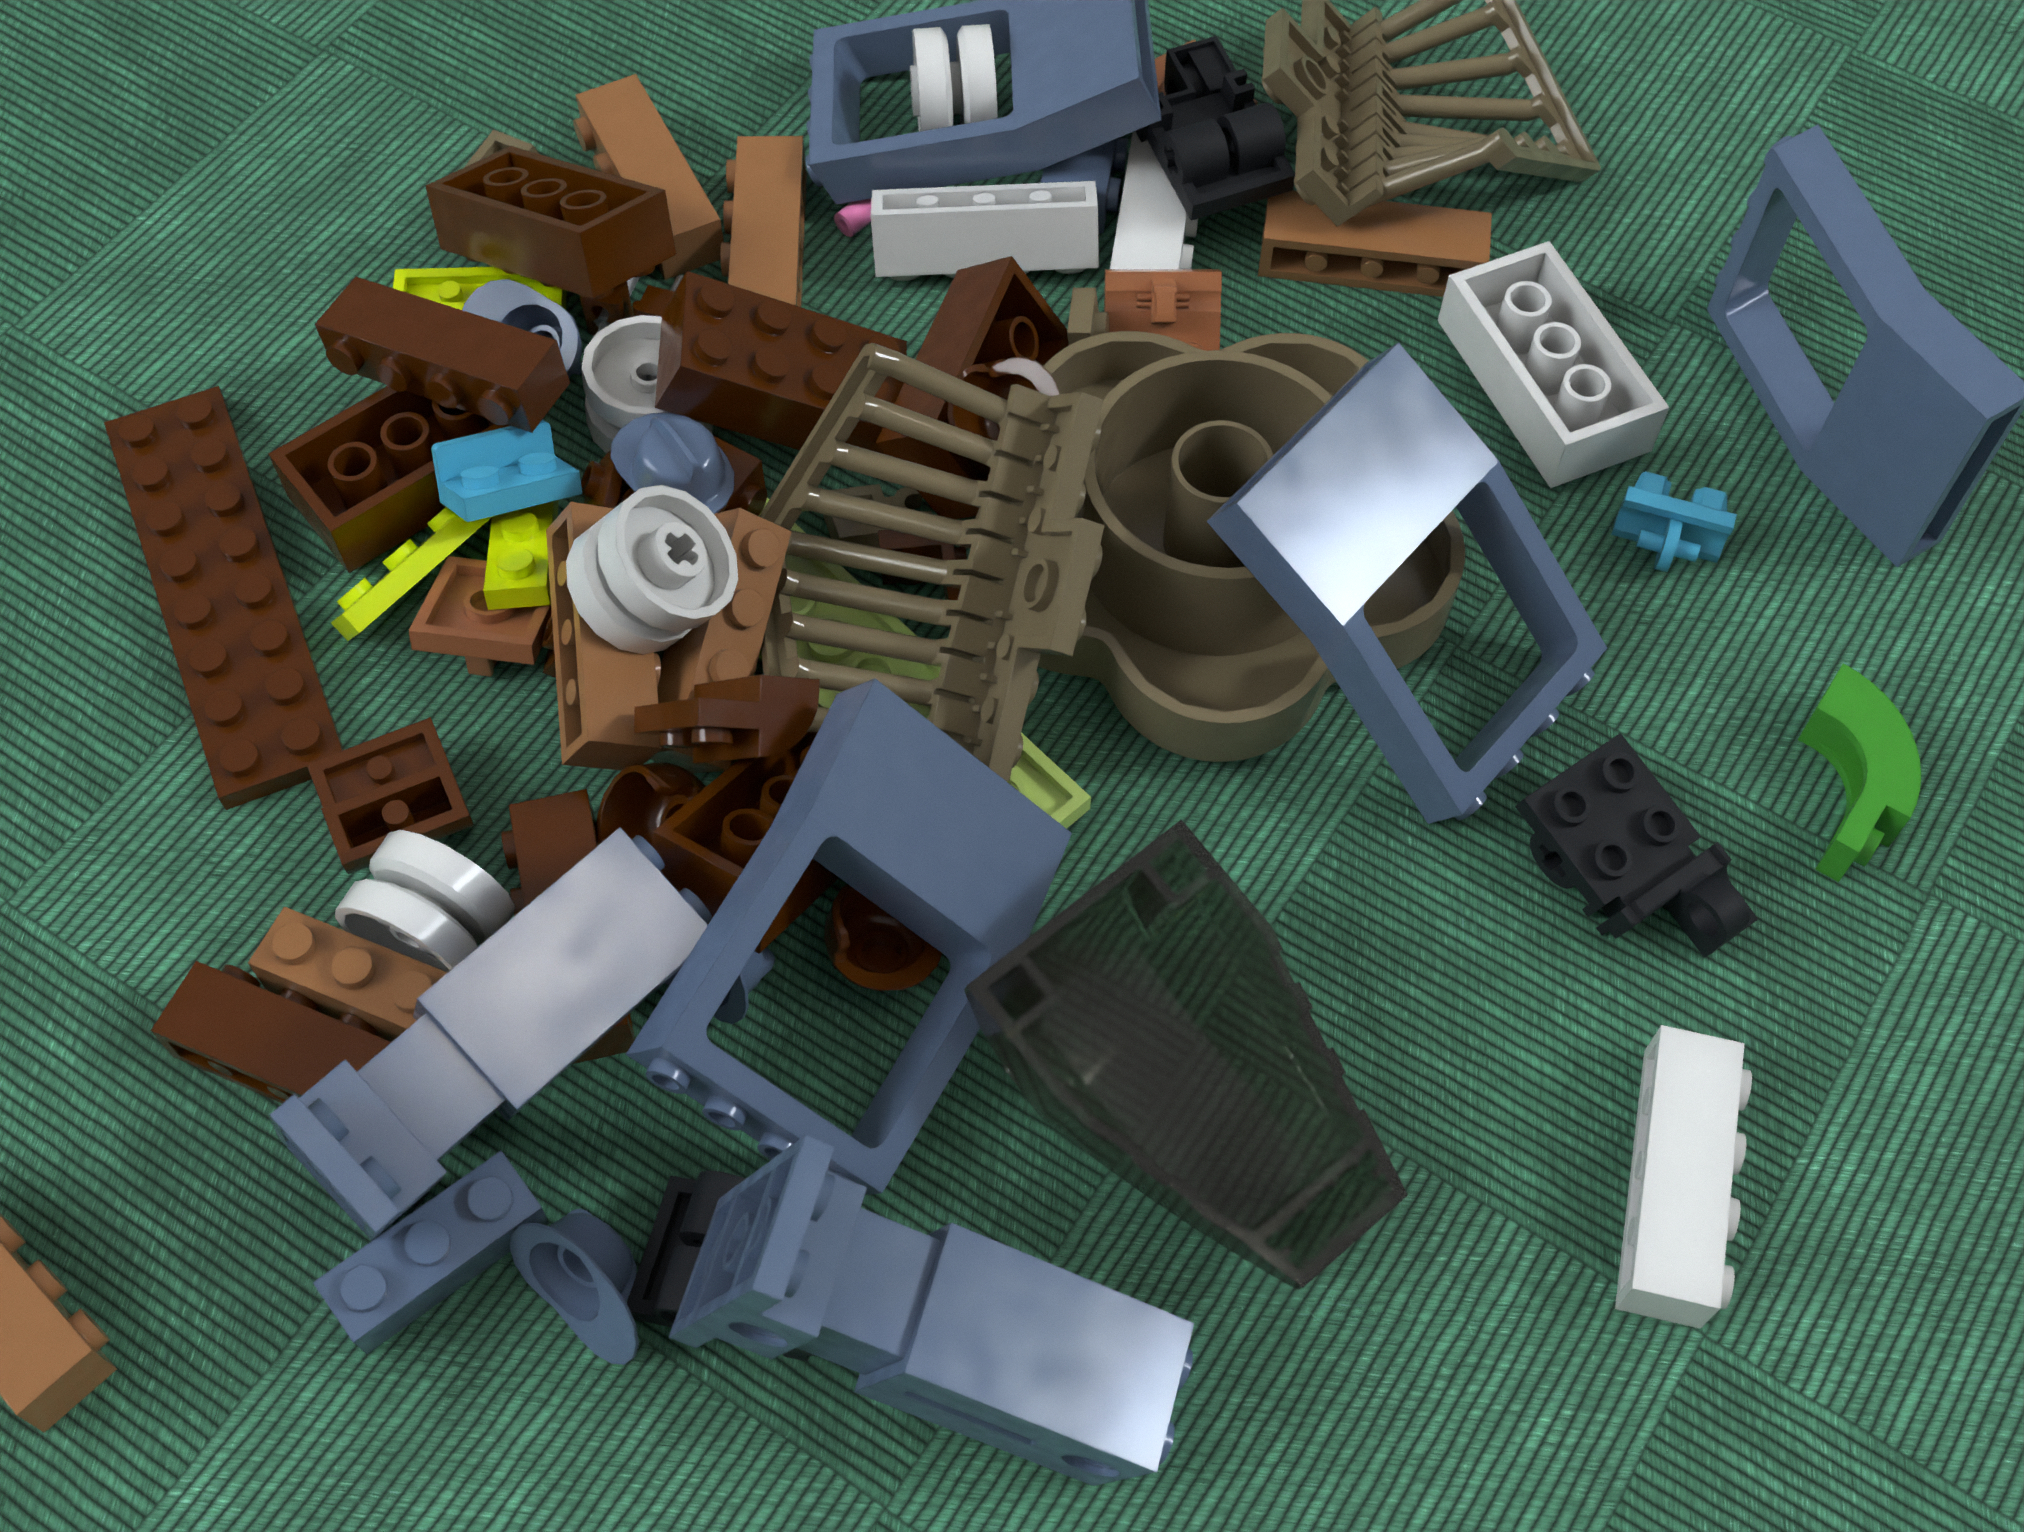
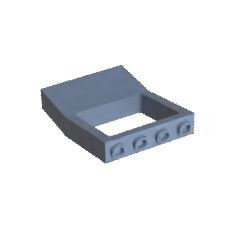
M978 0L815 29L813 34V54L809 56L812 69V86L808 88L811 114L810 120L807 121V131L810 140L809 155H806L805 163L814 184L818 187L824 186L835 204L872 199V190L943 187L1039 171L1161 120L1148 0ZM990 24L994 55L1011 53L1013 111L1011 114L1002 118L859 142L861 82L873 76L910 70V65H914L913 29L941 27L947 36L950 62H956V35L960 28L968 25Z
M1816 125L1795 137H1783L1767 152L1764 158L1765 168L1757 187L1747 200L1748 209L1741 227L1731 239L1730 245L1732 249L1724 268L1715 279L1716 288L1707 311L1799 469L1898 568L1942 541L2023 412L2024 381L1925 290L1819 125ZM1797 217L1867 329V340L1835 403L1768 292L1769 279Z
M1399 342L1367 362L1207 520V523L1312 642L1428 824L1452 817L1460 821L1479 809L1487 798L1484 789L1494 778L1505 775L1521 761L1524 754L1520 748L1530 737L1542 733L1555 722L1559 716V711L1556 707L1566 696L1576 693L1593 678L1595 672L1591 667L1607 650L1604 641L1499 460ZM1457 507L1540 647L1542 658L1536 669L1454 760L1366 621L1363 609L1364 604L1441 521Z
M876 678L842 691L836 695L770 829L626 1055L647 1068L645 1075L656 1086L672 1093H685L704 1106L702 1113L711 1122L726 1129L741 1130L759 1142L758 1151L768 1159L772 1160L804 1135H808L835 1147L827 1171L867 1187L865 1195L881 1194L1014 972L1072 833ZM812 858L943 953L950 962L948 976L851 1136L712 1044L707 1037L709 1022Z

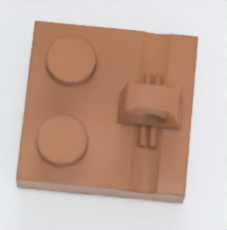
M1105 269L1104 312L1109 313V332H1148L1180 340L1204 351L1220 350L1222 271L1220 269Z
M448 556L409 628L411 649L465 656L468 673L473 675L491 677L494 674L493 669L497 661L534 665L540 653L544 629L552 615L551 605L488 610L483 591L487 561Z

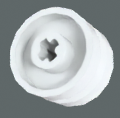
M990 24L968 25L960 28L956 35V62H950L947 36L941 27L913 29L914 65H910V84L913 116H917L919 132L953 126V115L960 114L961 124L998 118L995 61Z
M639 315L617 320L598 331L584 350L582 379L586 394V422L593 441L606 454L611 449L612 441L618 431L633 419L651 413H670L655 408L662 320L660 316ZM694 420L696 422L701 423L706 429H708L712 433L713 425L698 420Z
M664 485L639 488L577 537L566 560L567 587L581 617L598 636L618 649L643 655L667 649L683 638L690 630L699 627L715 616L732 600L738 582L737 555L724 526L712 511L699 500L685 491Z
M397 830L388 833L370 859L369 869L374 879L355 881L336 908L335 918L344 931L449 972L478 947L477 944H482L510 920L515 910V905L509 893L491 875L470 859L448 846L421 834Z

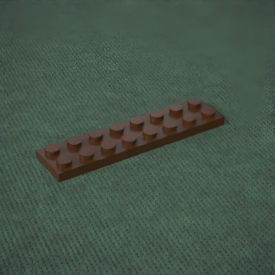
M216 386L104 422L220 802L225 810L312 780L307 764L340 752L344 748L233 420L220 387Z

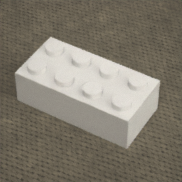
M1550 241L1449 275L1438 322L1550 488L1652 451L1670 407Z

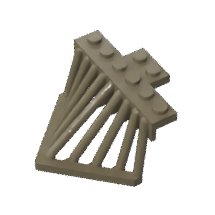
M1302 0L1301 26L1296 23L1284 8H1281L1269 17L1265 23L1263 76L1261 80L1268 96L1279 105L1284 103L1296 116L1297 143L1295 145L1296 169L1294 184L1301 198L1309 205L1316 204L1338 227L1367 207L1486 163H1491L1496 170L1575 182H1583L1601 170L1599 162L1516 0H1485L1487 5L1389 43L1387 42L1463 0H1419L1383 21L1381 11L1375 6L1352 24L1345 19L1329 0ZM1491 26H1495L1501 32L1510 49L1508 53L1396 69L1389 65ZM1518 72L1525 79L1533 98L1510 99L1400 95L1397 91L1506 76ZM1404 117L1531 121L1541 118L1549 127L1557 144L1554 145L1545 135L1534 142L1526 132H1522L1512 138L1503 127L1490 135L1407 122Z
M875 343L865 344L759 517L792 531L786 551L788 555L960 589L958 600H939L800 573L786 569L784 559L761 646L764 675L820 679L819 688L841 692L876 678L906 703L930 706V713L926 719L1001 778L1009 782L1012 768L1018 763L1023 750L1021 731L1027 707L1034 699L1038 689L1039 675L1037 666L1040 654L1073 656L1075 644L1080 640L1086 626L1084 607L1091 579L1098 572L1102 561V547L1100 543L1105 525L1084 518L1074 517L1082 508L1085 500L1086 487L1083 481L1090 454L1096 448L1101 435L1099 416L1103 399L1084 392L1049 396L1015 384L1011 385L1008 400L898 351ZM890 376L997 423L1000 427L998 440L988 439L874 396L886 377ZM859 420H863L991 467L988 481L973 480L845 442ZM833 465L981 509L978 519L957 520L819 488L818 485L830 466ZM813 511L969 548L970 553L968 560H941L793 531L791 528L801 512ZM790 596L949 627L951 629L948 638L933 640L801 615L792 612ZM796 640L941 667L939 677L932 680H924L813 661L798 657ZM817 708L815 718L808 732L818 733L830 708Z

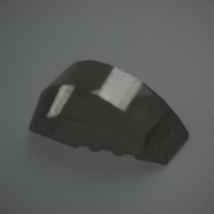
M1181 819L966 985L964 992L980 1029L1005 1070L1044 1121L1138 1191L1193 1228L1246 1261L1299 1290L1313 1280L1408 1194L1365 1109H1358L1342 1077L1346 1072L1334 1048L1328 1049L1309 1012L1313 1007L1301 983L1294 982L1280 955L1283 948L1273 928Z

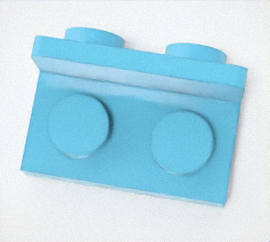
M541 420L532 433L508 426L438 442L431 447L440 503L466 522L582 494L579 470L555 456L551 426L544 420Z

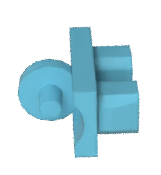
M1646 471L1641 473L1635 486H1629L1614 521L1611 535L1637 541L1636 547L1657 552L1654 564L1655 570L1667 572L1673 557L1693 562L1700 558L1717 563L1724 544L1734 529L1737 515L1727 512L1726 492L1708 487L1695 489L1690 502L1669 497L1671 482L1668 481L1666 476Z

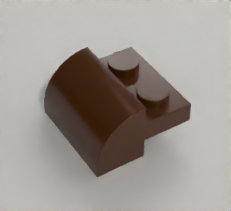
M755 675L694 685V698L636 706L634 733L659 735V747L693 748V763L775 756L795 746L811 727L818 708L820 679Z
M431 717L307 764L323 807L321 809L342 866L348 874L369 867L370 859L389 832L404 830L421 834L436 841L474 826Z

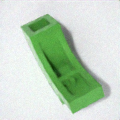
M1844 663L1798 738L1799 741L1822 754L1835 767L1845 787L1847 803L1844 817L1815 870L1837 882L1841 880L1853 862L1865 867L1880 843L1889 848L1911 818L1917 805L1921 786V765L1918 749L1905 719L1891 700L1875 684Z

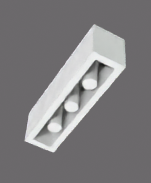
M1133 132L1110 269H1191L1194 245L1184 244L1185 236L1196 238L1198 219L1190 220L1148 140L1146 139L1144 142H1141L1137 133Z
M1095 181L872 190L871 227L876 277H890L898 281H908L920 275L945 274L950 278H954L959 269L1010 256L1015 259L1025 274L1036 270H1056L1063 274H1075L1082 272L1086 268H1099L1098 201Z
M1661 1025L1644 1051L1615 1309L1701 1329L1720 1309H1726L1730 1303L1734 1287V1268L1725 1265L1726 1243L1734 1239L1740 1219L1739 1199L1731 1198L1733 1174H1739L1746 1152V1136L1743 1133L1737 1132L1738 1110L1743 1111L1745 1109L1752 1085L1751 1071L1742 1069L1745 1043Z

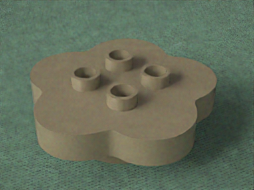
M1118 331L1093 335L1067 346L1048 360L1043 367L1051 373L1056 381L1059 395L1084 392L1103 399L1099 416L1101 435L1096 448L1090 454L1083 481L1086 487L1085 500L1082 508L1074 518H1084L1105 525L1100 543L1102 547L1101 565L1096 575L1091 579L1084 607L1086 626L1080 640L1075 644L1073 656L1040 654L1038 667L1058 673L1091 677L1099 680L1107 689L1123 717L1139 733L1156 745L1187 758L1212 762L1249 759L1276 749L1295 736L1311 719L1327 688L1337 681L1309 638L1207 523V520L1369 361L1343 344L1308 334H1267L1239 341L1220 350L1204 351L1168 336L1140 331ZM979 508L975 519H978L981 508ZM1453 511L1441 521L1364 604L1363 610L1366 621L1397 669L1411 663L1426 652L1439 638L1449 618L1465 564L1464 538L1460 524Z

